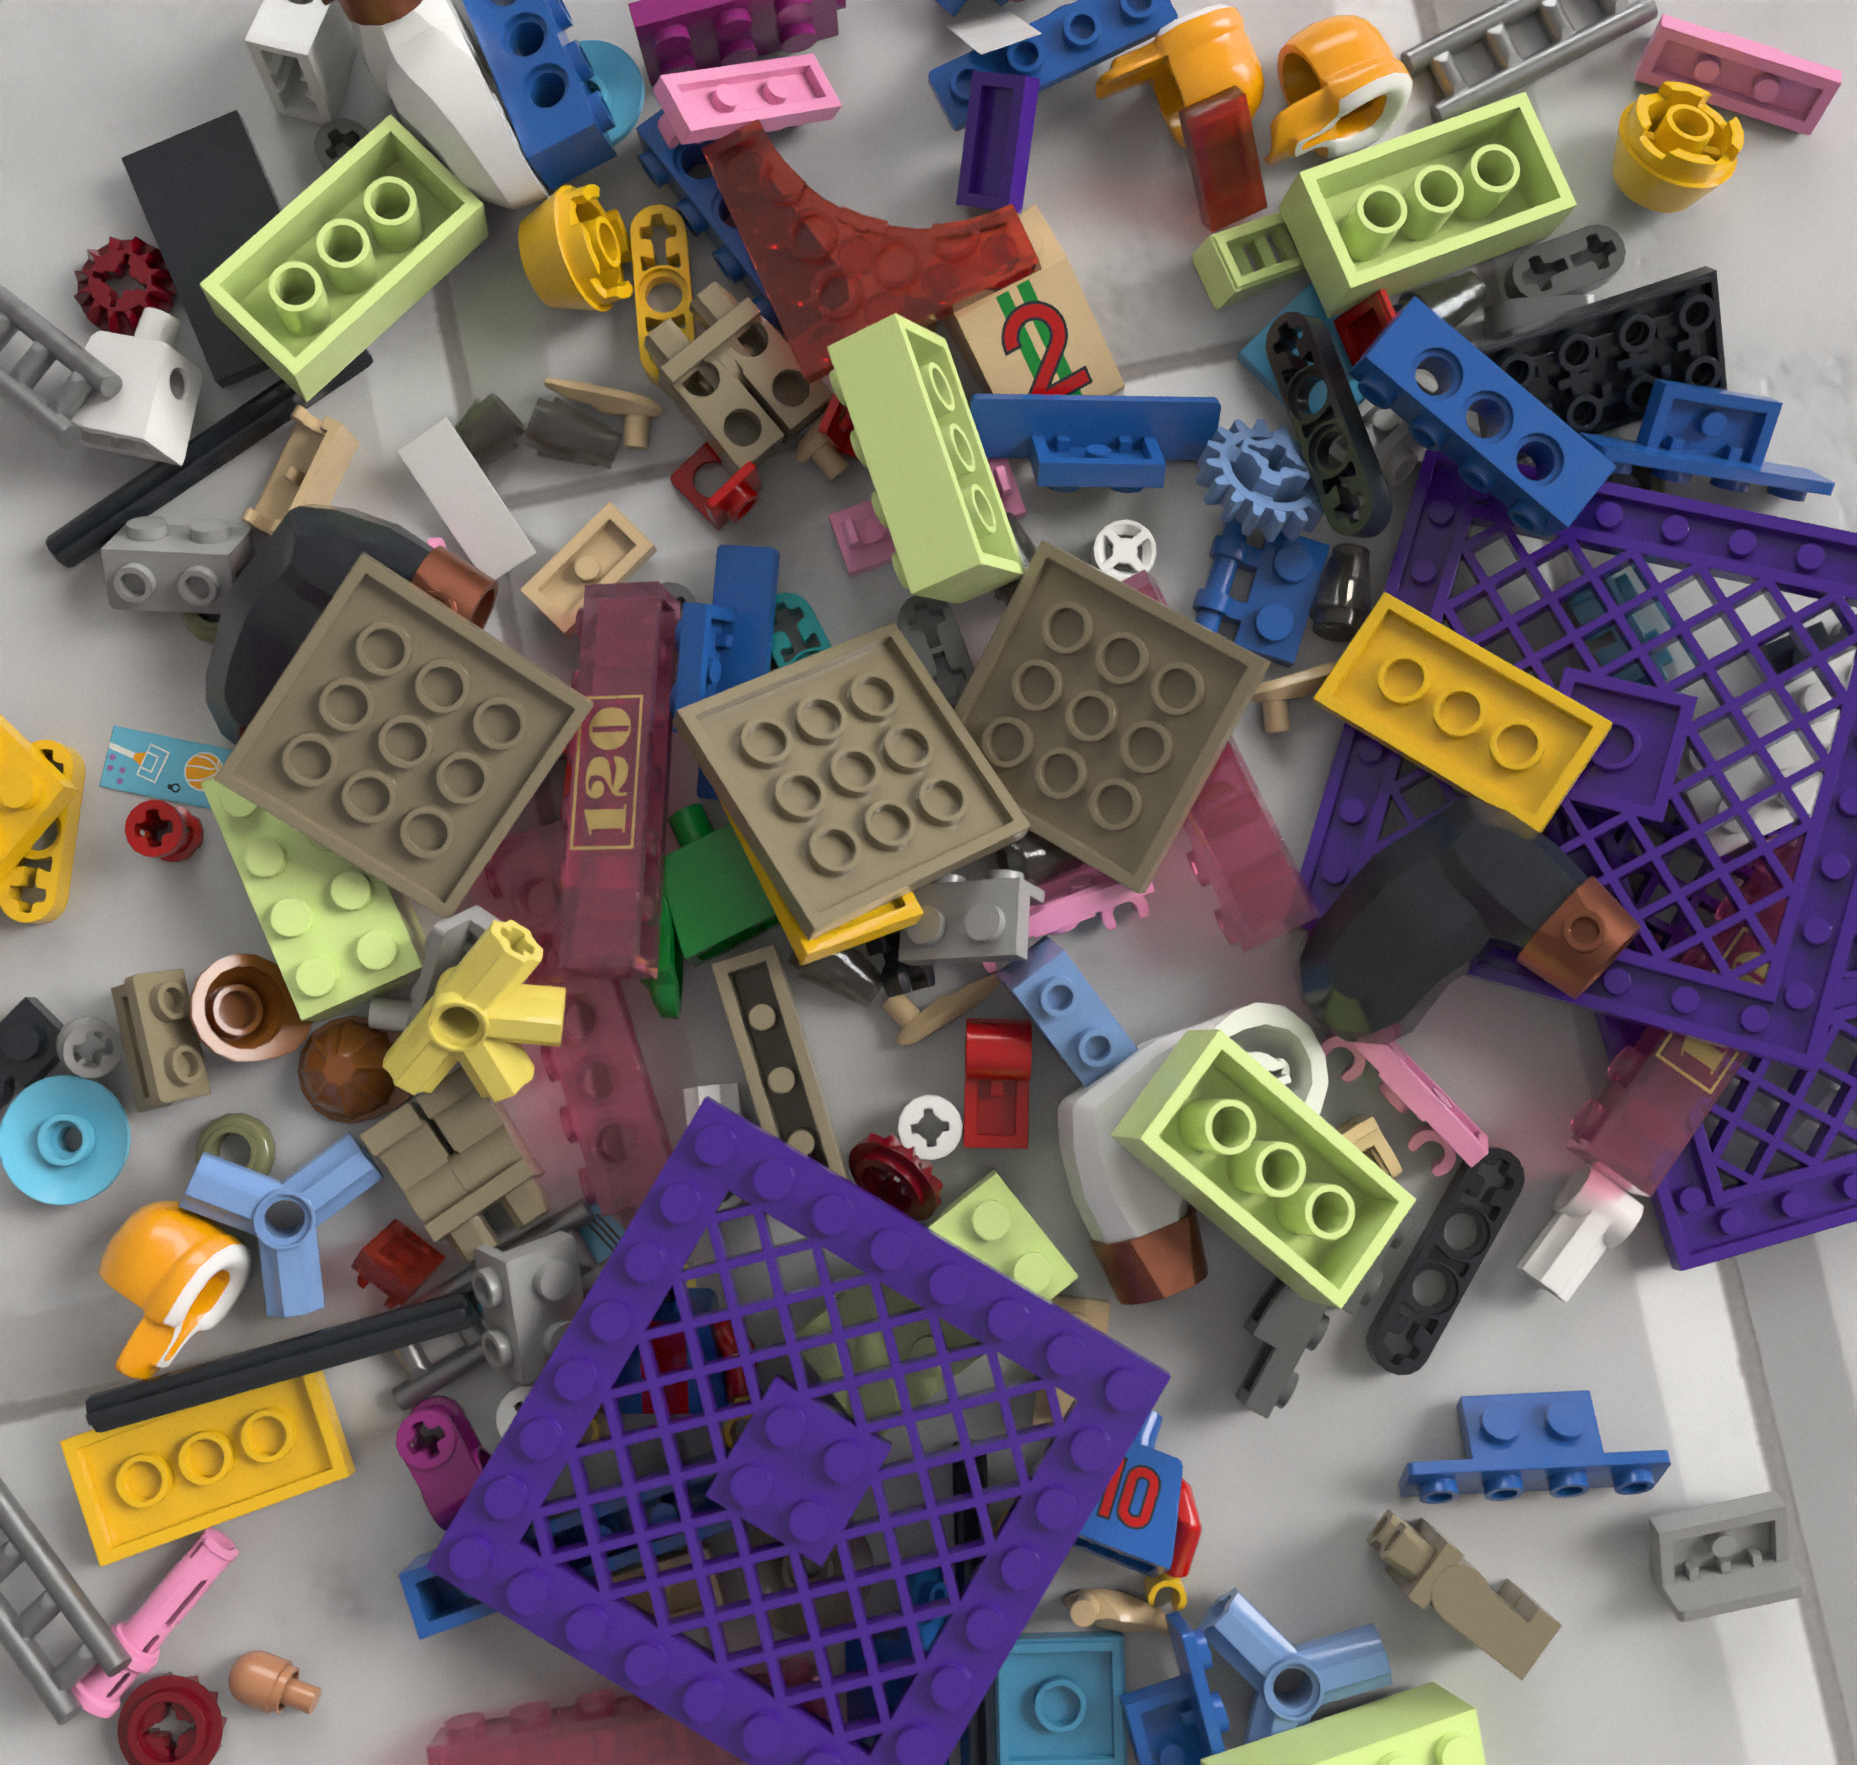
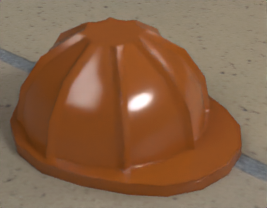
M233 954L212 962L197 977L190 994V1020L198 1039L213 1054L232 1062H258L278 1058L293 1052L307 1039L313 1021H301L279 966L256 954Z
M346 1016L330 1020L314 1031L301 1050L298 1066L302 1093L313 1109L332 1121L355 1124L375 1119L391 1112L411 1099L413 1095L394 1085L393 1078L382 1067L385 1054L403 1032L369 1028L368 1018L358 1016Z

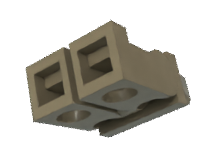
M715 281L696 295L689 305L691 313L706 329L704 333L690 342L670 318L645 337L644 347L655 366L660 370L658 380L660 388L670 399L672 398L681 413L699 431L722 460L721 466L732 477L748 461L759 467L779 450L781 443L786 445L814 422L828 407L833 393L779 332L760 315L761 311L749 297L739 304L730 293Z
M462 1066L443 1078L432 1093H421L415 1097L417 1102L406 1103L359 1135L373 1157L381 1159L400 1186L410 1206L424 1222V1227L434 1242L447 1240L452 1249L468 1265L475 1263L474 1248L485 1244L497 1248L502 1244L484 1217L485 1214L498 1205H503L518 1230L526 1228L552 1210L545 1191L538 1181V1178L545 1174L537 1159L533 1158L526 1142L501 1101L494 1102L492 1098H482Z
M1388 1509L1366 1539L1368 1544L1379 1552L1378 1555L1388 1564L1384 1569L1385 1572L1410 1600L1423 1610L1430 1604L1444 1621L1520 1680L1524 1679L1562 1626L1529 1594L1508 1578L1498 1592L1490 1588L1487 1580L1463 1557L1464 1554L1439 1530L1423 1518L1413 1528Z

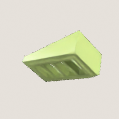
M1281 212L1210 235L1192 255L1195 268L1215 309L1240 302L1307 272L1289 235ZM1268 236L1271 237L1282 261L1280 263L1277 262L1266 238ZM1243 247H1248L1258 271H1253Z

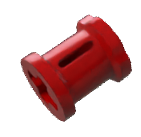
M148 800L139 803L131 810L125 822L124 832L127 842L134 851L146 857L160 858L166 862L179 863L189 860L203 843L204 829L201 820L192 815L188 809L173 806L162 800ZM171 822L173 825L172 833L162 835L161 841H158V830L168 828V824ZM140 830L145 831L144 836L141 835Z

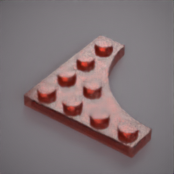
M759 119L701 148L802 374L809 384L829 375L830 371L834 369L827 346L894 313L922 327H926L1042 270L1040 261L1013 203L991 213L967 220L932 224V228L892 226L886 220L863 215L844 206L840 208L810 188L806 181L778 153Z

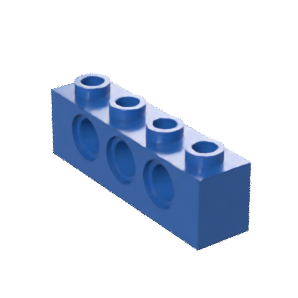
M462 0L525 157L547 186L553 190L617 157L607 132L615 128L616 123L601 93L598 90L591 93L586 80L594 77L595 74L578 40L569 41L565 30L574 26L563 0Z
M663 109L636 127L643 150L637 156V159L647 176L659 189L665 184L670 187L680 200L674 206L683 218L687 228L696 237L703 232L717 248L712 253V257L724 276L733 285L740 280L745 284L755 297L752 299V302L761 311L760 315L776 330L779 328L791 345L850 302L848 278L738 137L708 140L701 144L691 143L682 145L679 141L676 148L669 149L657 127L659 119L664 114ZM701 163H708L716 167L715 172L704 179H695L687 175L691 168ZM736 211H746L755 216L748 225L741 228H733L724 223L726 218ZM773 259H784L792 264L791 269L779 277H771L761 271L762 267Z
M1416 296L1392 318L1348 372L1359 382L1358 389L1360 393L1370 403L1384 410L1390 408L1409 424L1408 432L1415 441L1428 450L1435 452L1440 450L1459 466L1457 472L1466 484L1481 493L1490 492L1509 508L1507 515L1510 520L1529 534H1540L1545 539L1568 528L1617 467ZM1416 369L1426 370L1435 377L1438 384L1437 396L1426 394L1419 388L1415 376ZM1467 411L1476 412L1483 417L1487 424L1486 438H1480L1469 430L1466 423ZM1518 452L1528 455L1534 461L1537 471L1534 481L1525 478L1518 470L1516 463Z

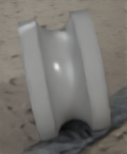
M92 1016L75 1018L64 1025L57 1036L55 1046L61 1062L72 1073L82 1078L94 1079L107 1075L116 1068L123 1053V1043L118 1032L107 1022ZM95 1031V1037L101 1042L106 1041L105 1049L94 1051L93 1061L84 1063L86 1061L85 1058L78 1052L73 1054V1048L75 1045L85 1043L86 1033Z

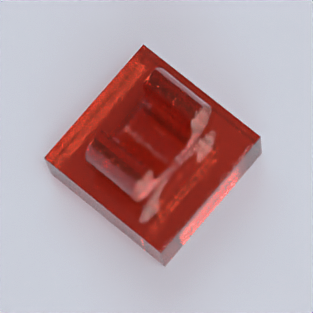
M395 1218L360 1250L350 1267L359 1273L357 1285L362 1289L372 1283L389 1296L384 1306L390 1310L398 1304L402 1307L437 1272L446 1257Z

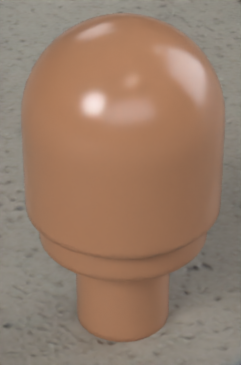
M257 1650L242 1655L233 1664L228 1677L230 1692L238 1702L266 1714L271 1712L280 1714L288 1706L310 1715L316 1708L322 1693L321 1688L298 1680L300 1669L293 1666L292 1661L266 1651Z

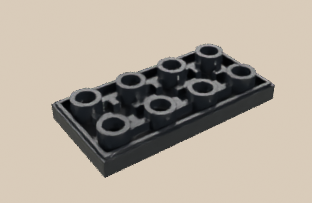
M235 110L121 158L214 380L222 389L266 371L270 367L214 314L199 284L282 211L245 121L239 112Z
M1707 266L1470 342L1578 434L1588 433L1596 435L1642 420L1655 379L1727 390L1717 270ZM1478 414L1481 438H1486L1487 424L1483 417ZM1518 452L1516 460L1528 457V455Z

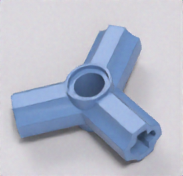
M350 1131L284 1180L275 1179L203 1151L178 1207L258 1236L267 1317L288 1318L307 1315L315 1310L325 1308L317 1227L384 1178L370 1154ZM291 1200L303 1209L304 1217L296 1226L279 1228L268 1220L266 1215L268 1208L275 1202Z
M1234 1587L1230 1592L1221 1595L1207 1609L1204 1618L1197 1627L1201 1628L1207 1642L1255 1688L1242 1745L1310 1723L1312 1715L1319 1709L1320 1705L1393 1684L1391 1678L1392 1671L1386 1650L1373 1623L1296 1645L1291 1643ZM1289 1668L1303 1671L1302 1681L1295 1690L1285 1693L1273 1689L1274 1681L1282 1671Z

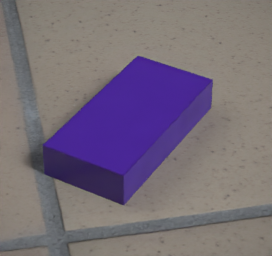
M973 71L956 205L1022 214L1040 79L1022 75Z

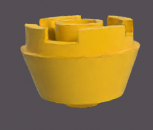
M1663 82L1657 93L1645 96L1641 94L1636 101L1629 104L1623 110L1620 116L1612 163V174L1616 184L1628 198L1647 209L1661 213H1676L1687 209L1733 175L1737 165V156L1744 144V132L1739 119L1734 116L1727 123L1718 112L1706 105L1712 94L1702 88L1682 82Z
M588 184L579 188L563 185L520 222L518 244L524 271L536 294L549 307L606 312L611 309L614 302L629 298L634 291V286L629 281L624 282L623 263L632 261L631 243L626 227L617 209L604 211L596 199L600 197V187L595 184Z

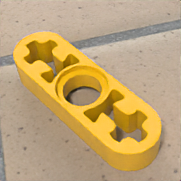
M651 205L639 211L634 217L630 227L640 360L648 379L660 388L658 385L660 370L655 366L644 347L645 337L651 332L649 328H656L671 318L677 327L686 324L684 329H679L690 342L697 338L696 318L689 310L694 294L689 237L684 220L676 210L669 206ZM665 226L668 235L675 236L667 238L665 242L666 258L669 266H657V256L652 241L647 239L654 236V227ZM662 283L673 284L682 291V300L678 307L667 313L657 312L647 304L650 291Z
M47 739L38 740L31 744L50 762L54 760L57 763L63 764L64 770L62 774L79 791L54 820L58 830L54 843L44 850H36L32 847L0 884V906L4 913L15 921L39 925L56 920L64 912L68 903L86 774L84 760L74 748ZM25 858L52 862L51 870L24 866ZM36 884L37 888L46 890V898L44 902H35L32 906L30 902L22 900L21 894L23 888H33Z

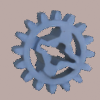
M1258 418L1252 429H1249L1240 419L1234 420L1229 430L1221 426L1217 428L1211 441L1208 440L1197 462V466L1201 470L1196 478V484L1209 488L1203 499L1206 505L1220 504L1224 508L1220 517L1222 522L1226 523L1236 518L1238 522L1242 523V534L1249 536L1254 528L1263 531L1267 542H1274L1279 532L1282 531L1291 542L1296 541L1302 530L1308 533L1313 532L1325 513L1298 440L1294 442L1295 439L1288 436L1287 426L1281 425L1277 431H1268L1265 421Z

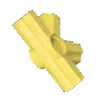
M511 919L507 922L494 920L457 966L448 968L440 975L436 983L434 995L384 1056L382 1067L389 1072L393 1078L394 1085L412 1095H416L418 1092L432 1093L459 1061L482 1098L489 1097L494 1102H498L515 1096L522 1086L533 1079L534 1065L521 1044L561 1046L566 988L522 984L541 962L543 956V948L533 939L530 930Z

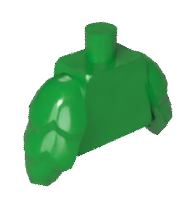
M700 803L684 807L667 819L680 848L661 857L657 861L660 876L648 882L640 894L632 922V942L639 951V980L649 990L652 1002L661 1018L679 1019L683 993V955L696 968L781 925L731 823L714 830Z

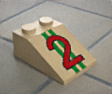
M1036 204L1023 210L1022 214L1018 213L925 265V279L931 287L930 301L985 394L1113 396L1125 388L1123 379L1071 264Z

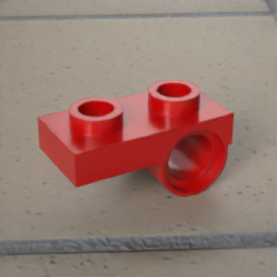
M966 1018L963 1147L1028 1149L1029 1081L1032 1064L1031 1020Z

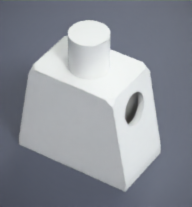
M263 0L247 33L245 42L275 112L320 124L338 119L357 50L351 21H349L337 0L326 6L321 0Z
M146 307L143 310L134 336L101 330L91 336L84 349L120 376L123 384L120 392L112 398L103 397L94 390L71 419L82 430V439L80 440L82 444L87 447L179 466L183 465L203 377L201 370L173 348L182 323L177 318L164 311Z

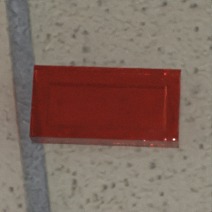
M1234 85L1178 110L1202 223L1213 233L1268 208L1246 93Z

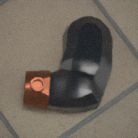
M320 504L298 506L288 511L263 548L243 569L229 590L221 612L206 672L207 706L221 734L236 746L363 552L483 630L495 605L498 594V582L443 546L439 545L434 548L398 524L352 508Z
M1467 797L1457 800L1418 828L1398 838L1373 855L1353 877L1332 906L1304 936L1293 969L1300 1000L1322 1028L1347 1042L1386 1045L1411 1033L1446 987L1469 972L1494 946L1518 953L1517 962L1571 998L1577 999L1621 954L1642 927L1594 876L1588 878L1553 841L1510 812L1474 797Z

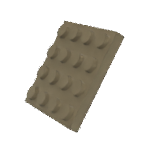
M1041 540L954 712L1031 825L1029 830L1127 888L1141 894L1145 893L1271 662L1057 546Z
M363 552L214 780L443 919L451 918L594 704L593 701Z
M895 622L678 709L672 723L808 940L814 939L1022 839L1031 827Z

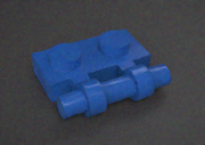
M1235 518L1225 523L1222 535L1214 536L1209 556L1214 561L1205 588L1198 589L1192 607L1197 612L1195 621L1216 633L1221 621L1236 625L1237 629L1233 642L1272 663L1290 668L1295 662L1331 545L1303 536H1299L1296 541L1291 542L1280 531L1274 542H1267L1265 538L1262 549H1258L1246 543L1247 536L1242 534V523L1238 522ZM1237 568L1254 573L1245 602L1235 600L1229 596Z

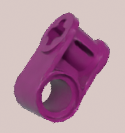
M433 1395L419 1402L412 1409L410 1415L403 1420L397 1431L396 1447L400 1457L405 1462L418 1485L430 1515L442 1530L447 1531L491 1458V1455L481 1444L462 1407L455 1400L447 1396ZM423 1425L428 1429L440 1426L444 1434L440 1440L436 1435L424 1438L420 1429Z

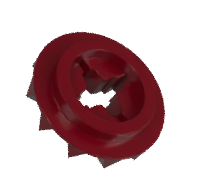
M110 236L109 244L98 250L87 249L88 260L82 270L74 271L78 281V293L74 295V298L81 306L86 318L96 327L106 332L134 336L144 308L150 307L168 314L170 313L176 300L177 290L158 248L144 242L137 236L132 240H120ZM127 270L129 275L146 290L136 288L135 291L124 290L121 299H118V293L105 282L106 280L123 279Z
M870 1133L850 1151L848 1159L849 1168L857 1185L914 1220L924 1221L929 1219L941 1205L942 1201L939 1195L944 1185L939 1178L931 1174L933 1164L921 1160L916 1155L915 1146L909 1149L902 1146L897 1137L892 1134L882 1138L880 1135ZM895 1176L900 1179L899 1182L894 1180Z
M172 1671L145 1681L126 1700L118 1720V1742L122 1754L129 1765H209L223 1746L221 1740L227 1718L222 1716L217 1703L218 1692L208 1691L199 1683L198 1675L184 1677L173 1675ZM170 1705L175 1710L177 1720H188L189 1724L195 1723L193 1727L188 1728L179 1736L178 1746L176 1741H173L171 1731H160V1728H151L169 1715Z

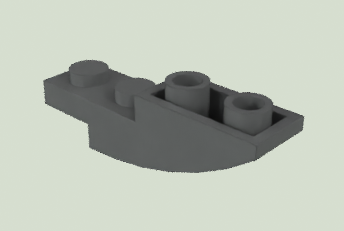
M1407 1213L1342 1310L1354 1315L1359 1304L1365 1307L1372 1301L1383 1279V1272L1379 1271L1378 1268L1389 1247L1397 1249L1405 1240L1413 1223L1414 1216ZM1277 1276L1261 1295L1243 1325L1248 1332L1264 1342L1235 1394V1397L1246 1408L1266 1419L1269 1418L1274 1406L1282 1409L1290 1400L1299 1380V1374L1294 1372L1305 1348L1313 1351L1319 1345L1330 1321V1317L1324 1314L1328 1307L1327 1305L1304 1300Z

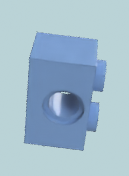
M1046 935L1028 948L1027 960L1011 961L995 974L1065 1068L1085 1088L1138 1050L1066 951Z

